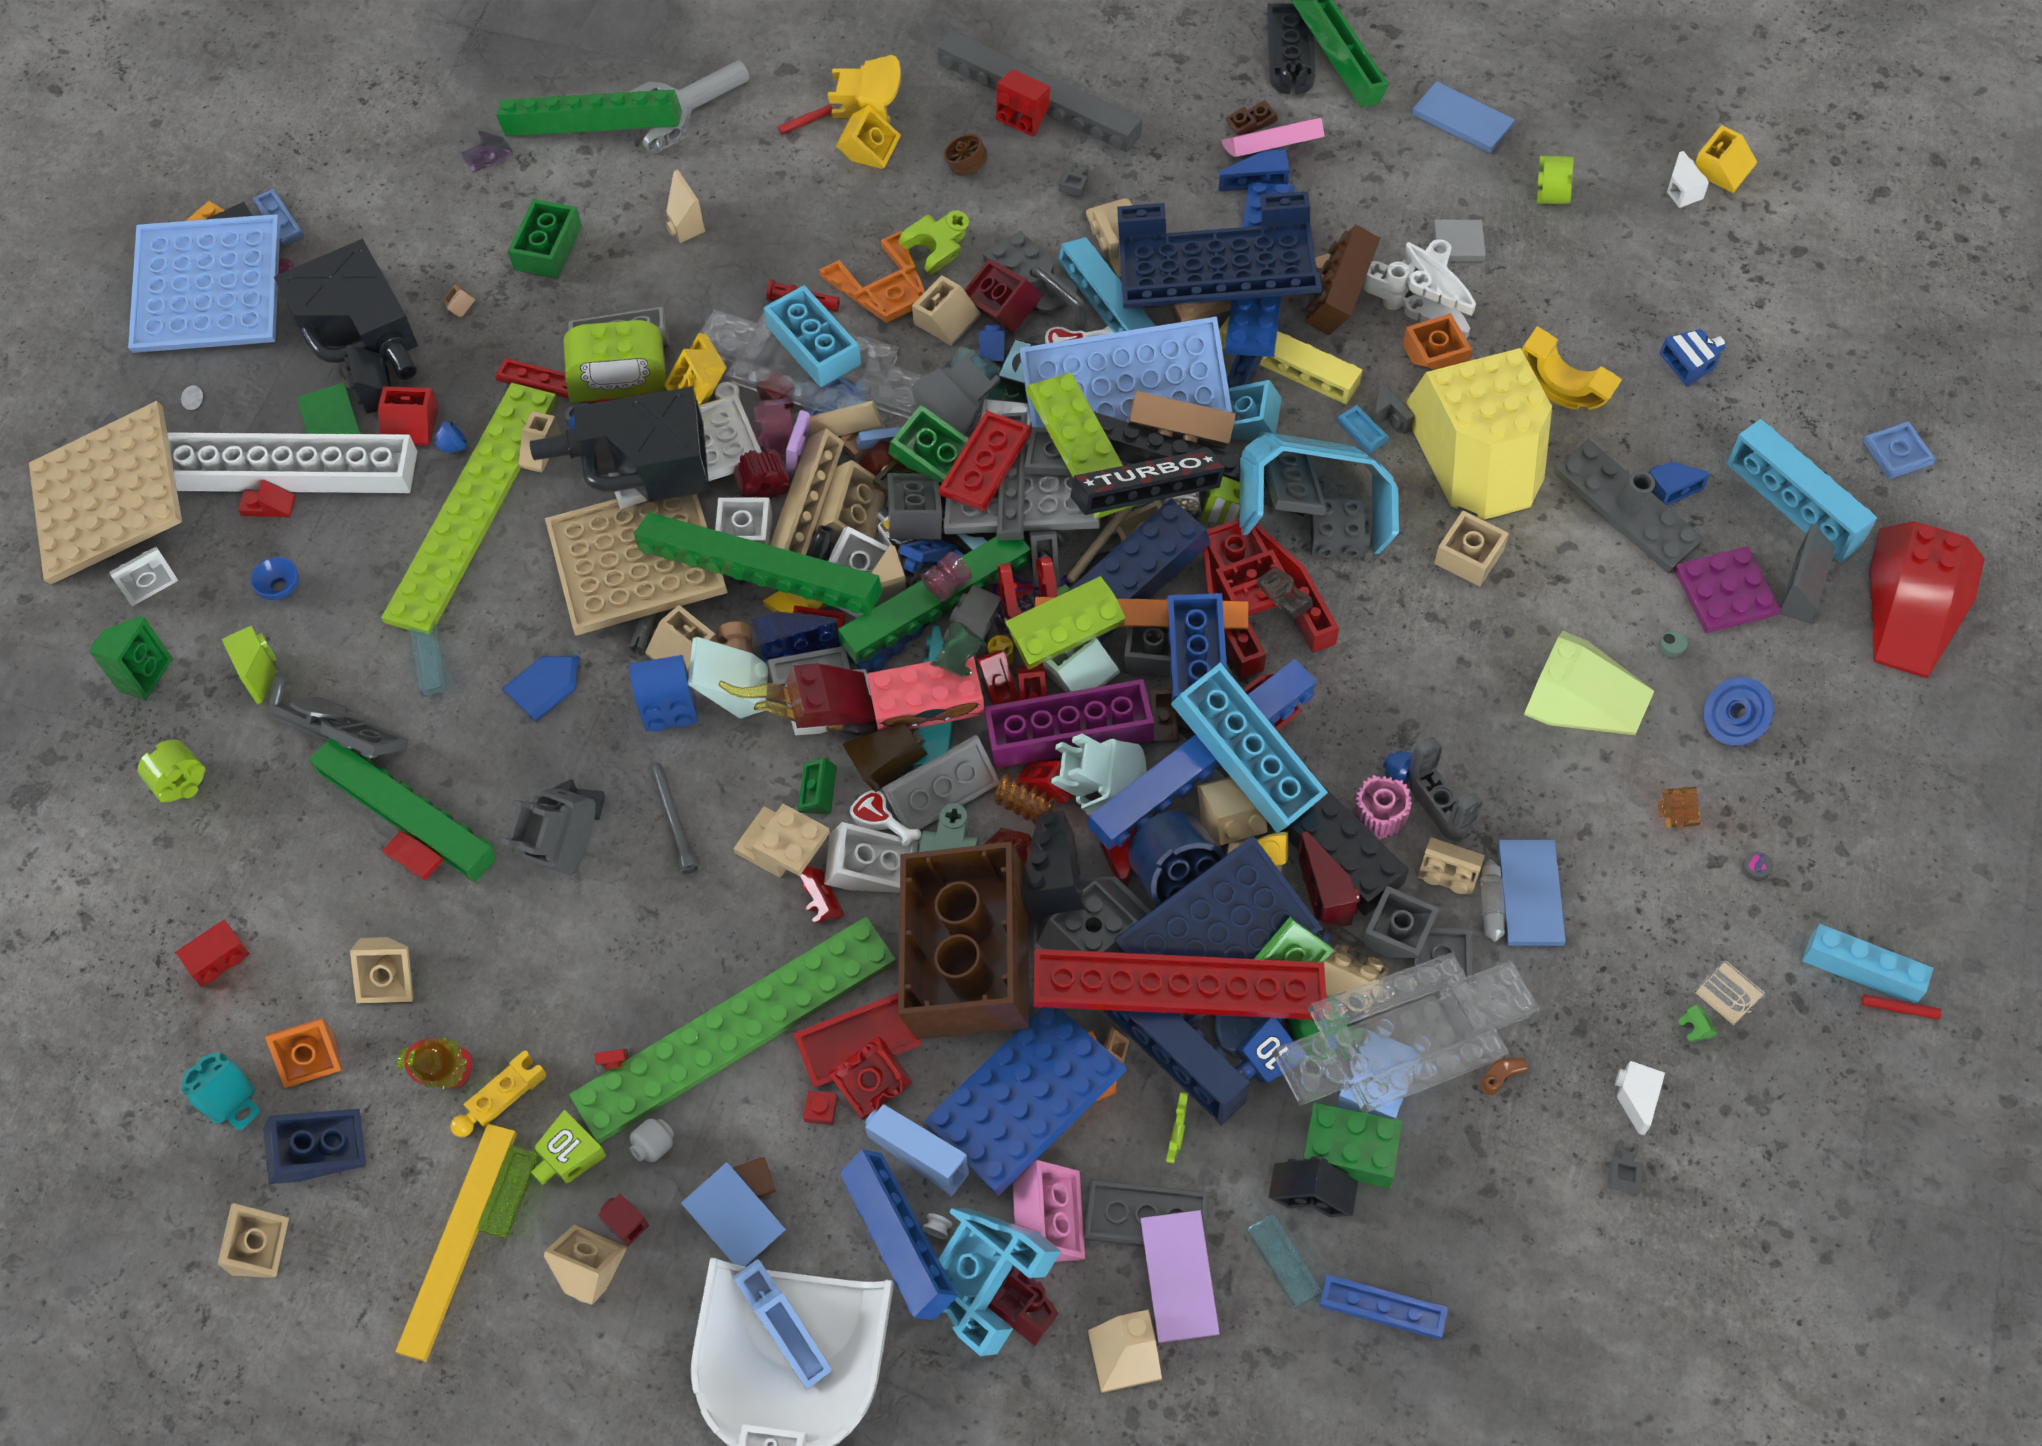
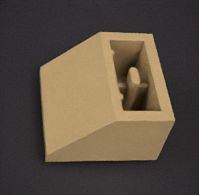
M942 275L912 305L914 325L950 346H953L981 316V312L963 288Z
M678 605L659 622L645 653L652 660L683 655L689 674L693 638L700 637L718 642L714 632Z
M1431 837L1423 857L1418 878L1431 885H1441L1450 888L1457 894L1472 895L1485 855Z
M1337 944L1331 955L1324 961L1326 997L1366 1015L1376 998L1389 967L1384 966L1383 962L1377 958H1367L1358 954L1357 950L1351 946H1340Z

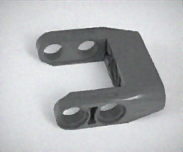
M1429 737L1420 742L1413 751L1409 766L1411 791L1442 834L1451 841H1458L1463 839L1477 823L1483 801L1475 792L1468 794L1461 800L1458 799L1437 771L1442 748L1434 737ZM1437 800L1443 801V802L1445 803V805H1440V804L1436 803L1435 801H1437Z

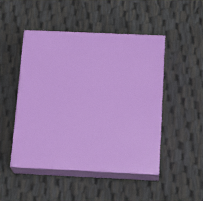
M803 410L799 412L786 449V471L791 480L794 478L809 437L810 414Z

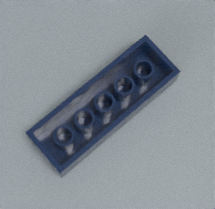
M1170 498L1068 591L1101 576L1114 593L1116 599H1150L1211 544L1207 530L1177 502ZM1113 629V630H1111V631H1109V632H1107V633H1105V634H1103V635H1100V636H1098V637H1096V638H1097L1098 641L1101 643V642H1102L1104 639H1106L1115 629Z
M1102 1010L1221 1126L1246 1103L1250 1083L1246 1073L1237 1066L1234 1068L1227 1061L1225 1053L1217 1046L1213 1048L1206 1041L1203 1032L1196 1026L1192 1028L1185 1021L1182 1013Z

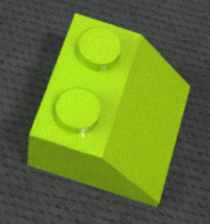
M251 625L223 638L222 641L240 679L258 705L263 702L275 678L277 669L273 662L277 658L262 632L256 634Z

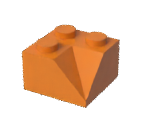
M1451 313L1406 327L1402 346L1412 364L1436 370L1470 360L1472 348Z

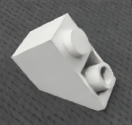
M1684 151L1679 152L1667 190L1669 196L1681 208L1704 199L1709 184L1706 176L1699 171L1693 160Z

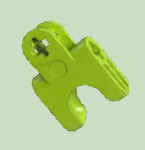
M958 210L949 212L938 221L928 214L902 232L899 244L906 250L916 245H922L930 249L932 254L928 256L924 270L929 275H933L952 262L961 253L962 247L958 243L965 237L969 218L965 213Z

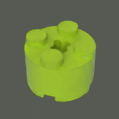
M1540 156L1539 170H1544V172H1539L1538 187L1543 188L1538 190L1537 204L1571 203L1574 157Z
M176 739L163 741L155 745L157 750L151 754L147 752L141 758L137 769L138 774L160 802L176 801L183 797L189 799L198 792V785L204 777L206 768L182 741Z

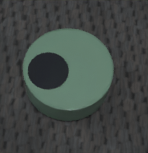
M1674 630L1664 633L1659 642L1661 652L1671 658L1682 656L1688 646L1686 636Z

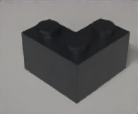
M1313 1156L1310 1160L1302 1161L1288 1159L1287 1162L1274 1163L1268 1198L1286 1208L1312 1207L1328 1217L1353 1216L1358 1181L1347 1175L1346 1170L1335 1168L1328 1164L1327 1159Z

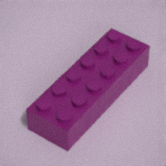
M1144 679L984 707L995 769L1062 757V753L1055 749L1056 744L1064 742L1072 747L1080 748L1072 742V738L1081 733L1099 743L1112 738L1134 744L1155 741L1154 721Z

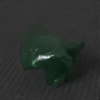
M953 621L950 624L945 644H943L940 653L937 654V657L930 665L965 678L972 674V670L965 666L967 660L977 654V650L981 645L985 647L986 643L966 625Z

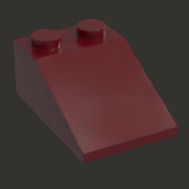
M990 258L964 290L979 311L1013 334L1043 297L1026 278Z
M820 663L792 666L786 679V684L797 728L875 721L864 672Z
M1302 832L1297 858L1315 919L1325 930L1352 925L1354 914H1357V902H1360V893L1357 885H1352L1348 873L1308 832Z

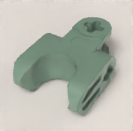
M959 804L946 805L941 810L937 832L923 831L919 852L979 845V838L967 836L968 821L965 808Z

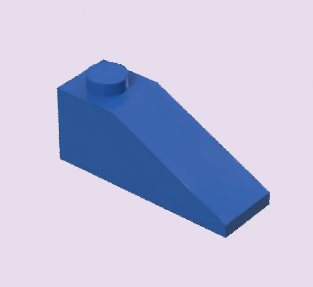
M1286 149L1261 151L1219 171L1218 190L1248 189L1249 182L1288 184L1290 169Z

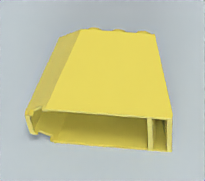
M1521 348L1426 372L1405 402V405L1415 415L1411 429L1450 506L1456 509L1462 507L1477 513V517L1483 520L1530 508L1545 478L1552 405Z

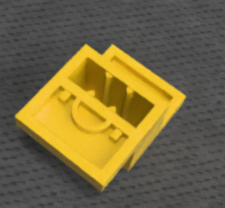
M698 333L691 348L683 349L664 384L667 391L694 386L699 407L701 403L708 402L727 368L707 334Z

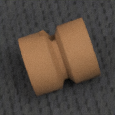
M738 621L728 622L718 628V643L754 654L753 646L750 644L752 643L751 627L747 623Z

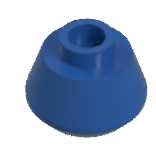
M444 421L435 434L437 438L435 444L442 452L447 451L450 454L465 450L467 439L463 432L452 421Z
M1396 751L1394 754L1390 753L1383 763V767L1386 768L1385 774L1387 777H1391L1392 781L1403 780V785L1407 784L1410 780L1409 766L1413 753Z

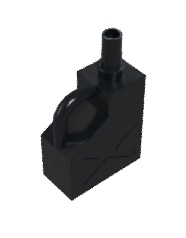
M363 239L273 276L307 345L319 359L329 363L345 362L344 357L348 356L346 346L353 345L382 354L384 361L389 359L398 377L402 380L411 379L416 375L417 368L407 351L418 347L417 341L406 314ZM327 346H344V347H340V348H329V347H327Z
M694 386L574 407L575 429H566L563 435L530 441V450L534 461L567 455L571 459L581 456L582 475L586 484L592 489L601 492H617L635 488L649 502L710 492L704 422ZM616 472H618V473L620 474V475H618V476H612V477L600 476V475H605V474H608V473H616Z

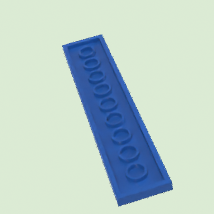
M1249 182L1242 227L1262 226L1260 195L1295 192V185ZM1282 297L1232 301L1225 354L1274 357Z

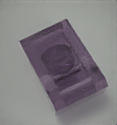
M478 131L481 144L461 152L463 160L472 173L514 155L503 137L483 131Z

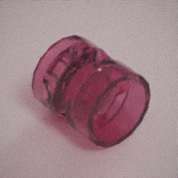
M949 552L938 561V566H932L921 576L926 589L937 600L942 602L955 592V587L960 588L972 578L967 564L953 552Z

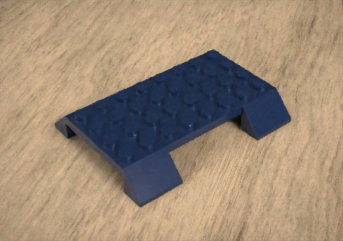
M1308 191L1260 195L1262 226L1167 233L1165 203L1118 206L1123 309L1320 294L1322 287L1320 273L1317 272L1310 225Z

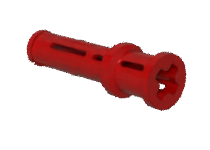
M771 279L767 287L766 299L767 301L778 300L798 288L795 284H779ZM810 291L827 310L838 311L840 297Z

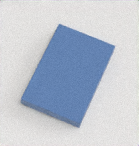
M727 1162L681 1202L724 1254L736 1265L747 1267L786 1231Z

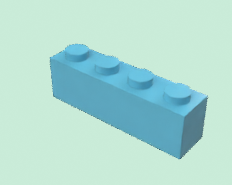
M1819 924L1810 936L1802 959L1803 962L1899 1000L1915 1004L1927 992L1934 969L1822 924Z

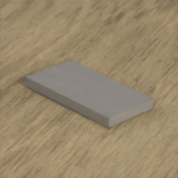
M975 735L882 789L899 823L908 829L921 830L937 821L941 810L946 805L959 804L963 806L998 786L1001 782L979 737Z

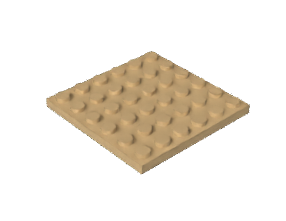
M157 401L29 462L43 578L50 585L182 523L163 406Z
M697 494L654 502L645 501L620 509L617 499L545 518L575 636L673 609L678 605L683 606L727 593L722 574H715L699 567H690L687 564L674 560L669 561L660 556L645 554L639 551L633 534L648 512L707 528Z

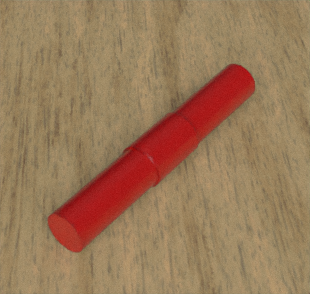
M829 104L778 126V131L782 135L831 114L833 107Z
M1863 994L1861 998V1005L1937 1020L1941 1018V1008Z

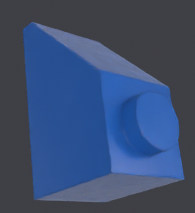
M1669 462L1662 466L1657 465L1648 472L1655 480V487L1651 493L1666 506L1704 490L1710 476L1705 470L1674 462Z

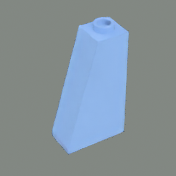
M883 1104L878 1111L874 1110L868 1116L865 1128L870 1139L950 1197L953 1196L969 1175L967 1155L886 1105Z

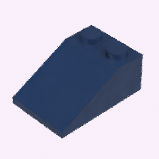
M360 1109L271 1115L268 1117L263 1128L268 1184L299 1182L366 1165Z

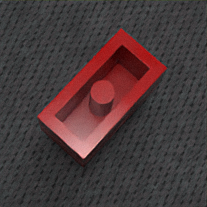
M225 919L175 952L200 987L206 983L213 982L221 973L230 967L240 964L250 954Z

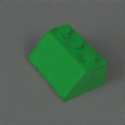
M142 616L104 629L99 637L94 640L89 650V653L119 692L145 701L173 660L150 624Z

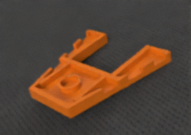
M902 231L881 240L882 248L900 270L863 288L840 260L819 269L821 278L885 323L911 312L912 305L925 293L915 264L911 259L909 249L906 250L899 244Z

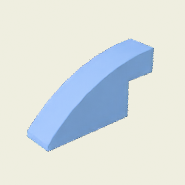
M758 1259L732 1277L806 1389L833 1371L783 1292L777 1288Z

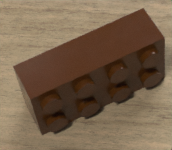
M1355 224L1349 231L1345 230L1338 242L1334 241L1328 251V254H1330L1329 260L1324 263L1320 272L1323 274L1320 279L1322 292L1315 294L1314 299H1311L1305 310L1308 313L1305 323L1330 335L1351 316L1380 237Z

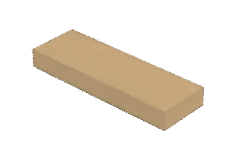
M872 400L810 416L809 435L812 436L824 429H828L838 437L881 426L882 419Z

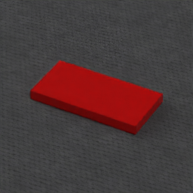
M986 410L939 487V495L984 512L1032 432L1031 426Z

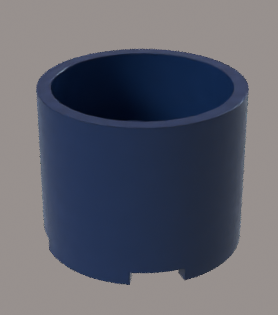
M1180 811L1165 812L1146 821L1133 836L1128 852L1132 871L1157 906L1225 856V853L1202 823L1194 816Z

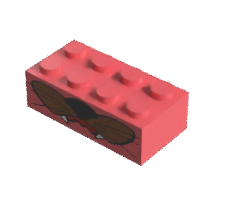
M973 653L867 673L878 731L904 723L910 729L985 715L983 695Z

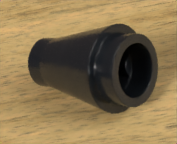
M825 525L818 526V530L809 544L807 556L825 561L829 560L832 528Z

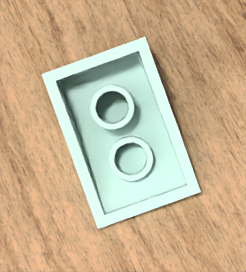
M700 637L693 638L688 685L740 719L765 711L769 673L767 663L750 652Z

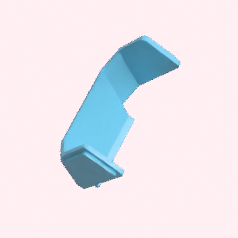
M1261 431L1258 438L1248 444L1245 450L1242 451V457L1240 458L1239 527L1242 534L1248 535L1263 516L1264 466L1283 451L1362 463L1372 473L1373 553L1380 554L1399 533L1397 484L1394 482L1393 476L1380 462L1358 448L1346 444Z

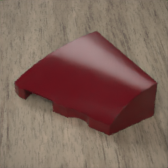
M1017 1268L988 1305V1308L1034 1346L1059 1314L1053 1303L1046 1298L1042 1283H1036L1034 1278H1028Z

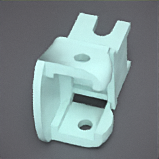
M1081 733L1072 738V742L1080 748L1072 747L1064 742L1056 744L1055 749L1062 753L1060 776L1052 778L1051 783L1075 795L1076 802L1082 804L1081 809L1085 810L1086 814L1090 816L1147 772L1146 758L1139 744L1118 741L1113 738L1099 743ZM1095 791L1102 795V797L1093 801L1084 797Z

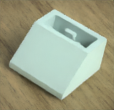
M1097 638L1043 663L1046 675L1065 692L1104 686L1120 673L1118 667Z

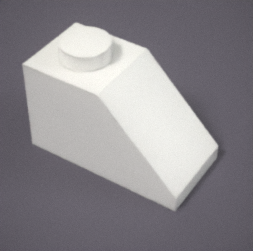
M1630 1061L1625 1070L1620 1069L1615 1081V1086L1619 1087L1617 1098L1638 1134L1645 1135L1652 1123L1665 1073Z

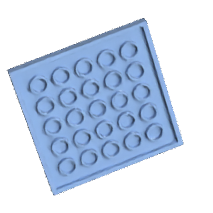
M278 214L136 225L129 350L132 353L276 342L278 286L273 276L278 275L281 219Z

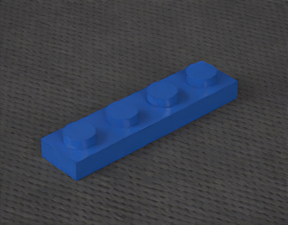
M1328 1274L1325 1278L1319 1305L1321 1308L1437 1340L1442 1338L1448 1307Z

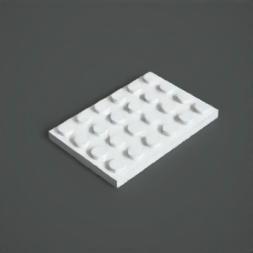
M737 394L700 405L699 408L704 422L709 481L733 474L734 469H736L735 467L740 462V456L745 455V452L748 453L749 450H756V452L761 453L759 444ZM618 472L608 473L609 477L620 475ZM635 488L615 492L620 509L648 501Z

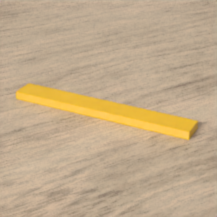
M487 1124L395 1352L397 1354L427 1362L517 1136L515 1131Z

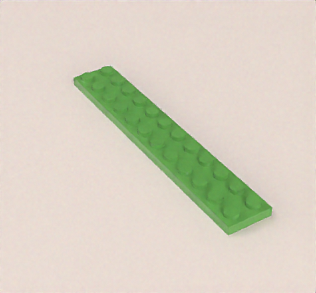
M866 916L622 1062L621 1067L612 1068L569 1095L598 1144H601L897 964L896 959Z

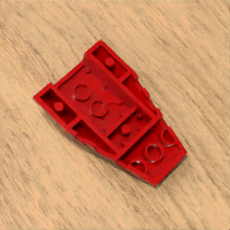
M1917 521L1880 528L1869 568V579H1871L1870 599H1872L1873 608L1871 611V621H1873L1874 626L1872 631L1873 658L1875 663L1928 678L1976 599L1985 558L1968 536Z

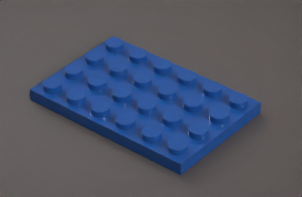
M1042 1007L1029 1019V1028L1019 1029L935 1109L924 1122L940 1139L967 1155L968 1167L999 1196L1127 1069L1121 1061L1060 1008Z

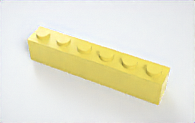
M1229 317L1219 329L1221 346L1224 349ZM1277 331L1274 357L1263 356L1259 364L1346 405L1360 386L1363 369L1358 368L1354 364L1347 363L1332 354H1327L1310 344H1305Z

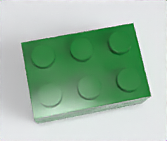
M532 199L508 249L513 269L558 279L582 228L577 207Z
M1314 1103L1303 1160H1310L1313 1156L1327 1159L1328 1164L1335 1168L1346 1170L1347 1175L1360 1183L1390 1189L1395 1173L1403 1121Z

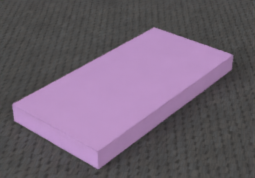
M1201 1210L1141 1218L1158 1343L1219 1335Z

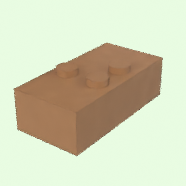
M1136 391L1132 399L1127 422L1158 431L1161 435L1174 436L1197 444L1224 449L1230 443L1236 414Z

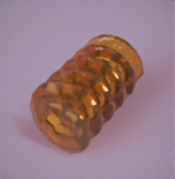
M1009 772L999 782L994 798L995 804L999 806L1004 804L1006 810L1010 811L1013 809L1014 814L1018 816L1022 814L1023 819L1027 821L1032 819L1033 824H1036L1038 814L1052 812L1057 797L1053 796L1049 801H1046L1048 793L1045 791L1038 797V787L1035 786L1030 792L1027 791L1029 783L1025 781L1021 786H1018L1020 778L1017 776L1010 782Z

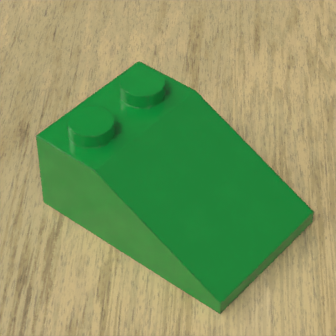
M920 405L892 439L888 454L908 468L943 483L969 439Z

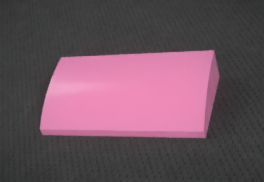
M1317 118L1223 139L1222 145L1230 155L1238 157L1325 137L1322 119Z

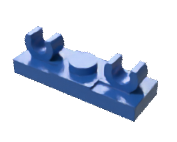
M943 539L922 540L902 544L899 553L908 557L904 564V569L914 573L915 570L921 571L923 562H928L936 567L956 549L958 550V547Z

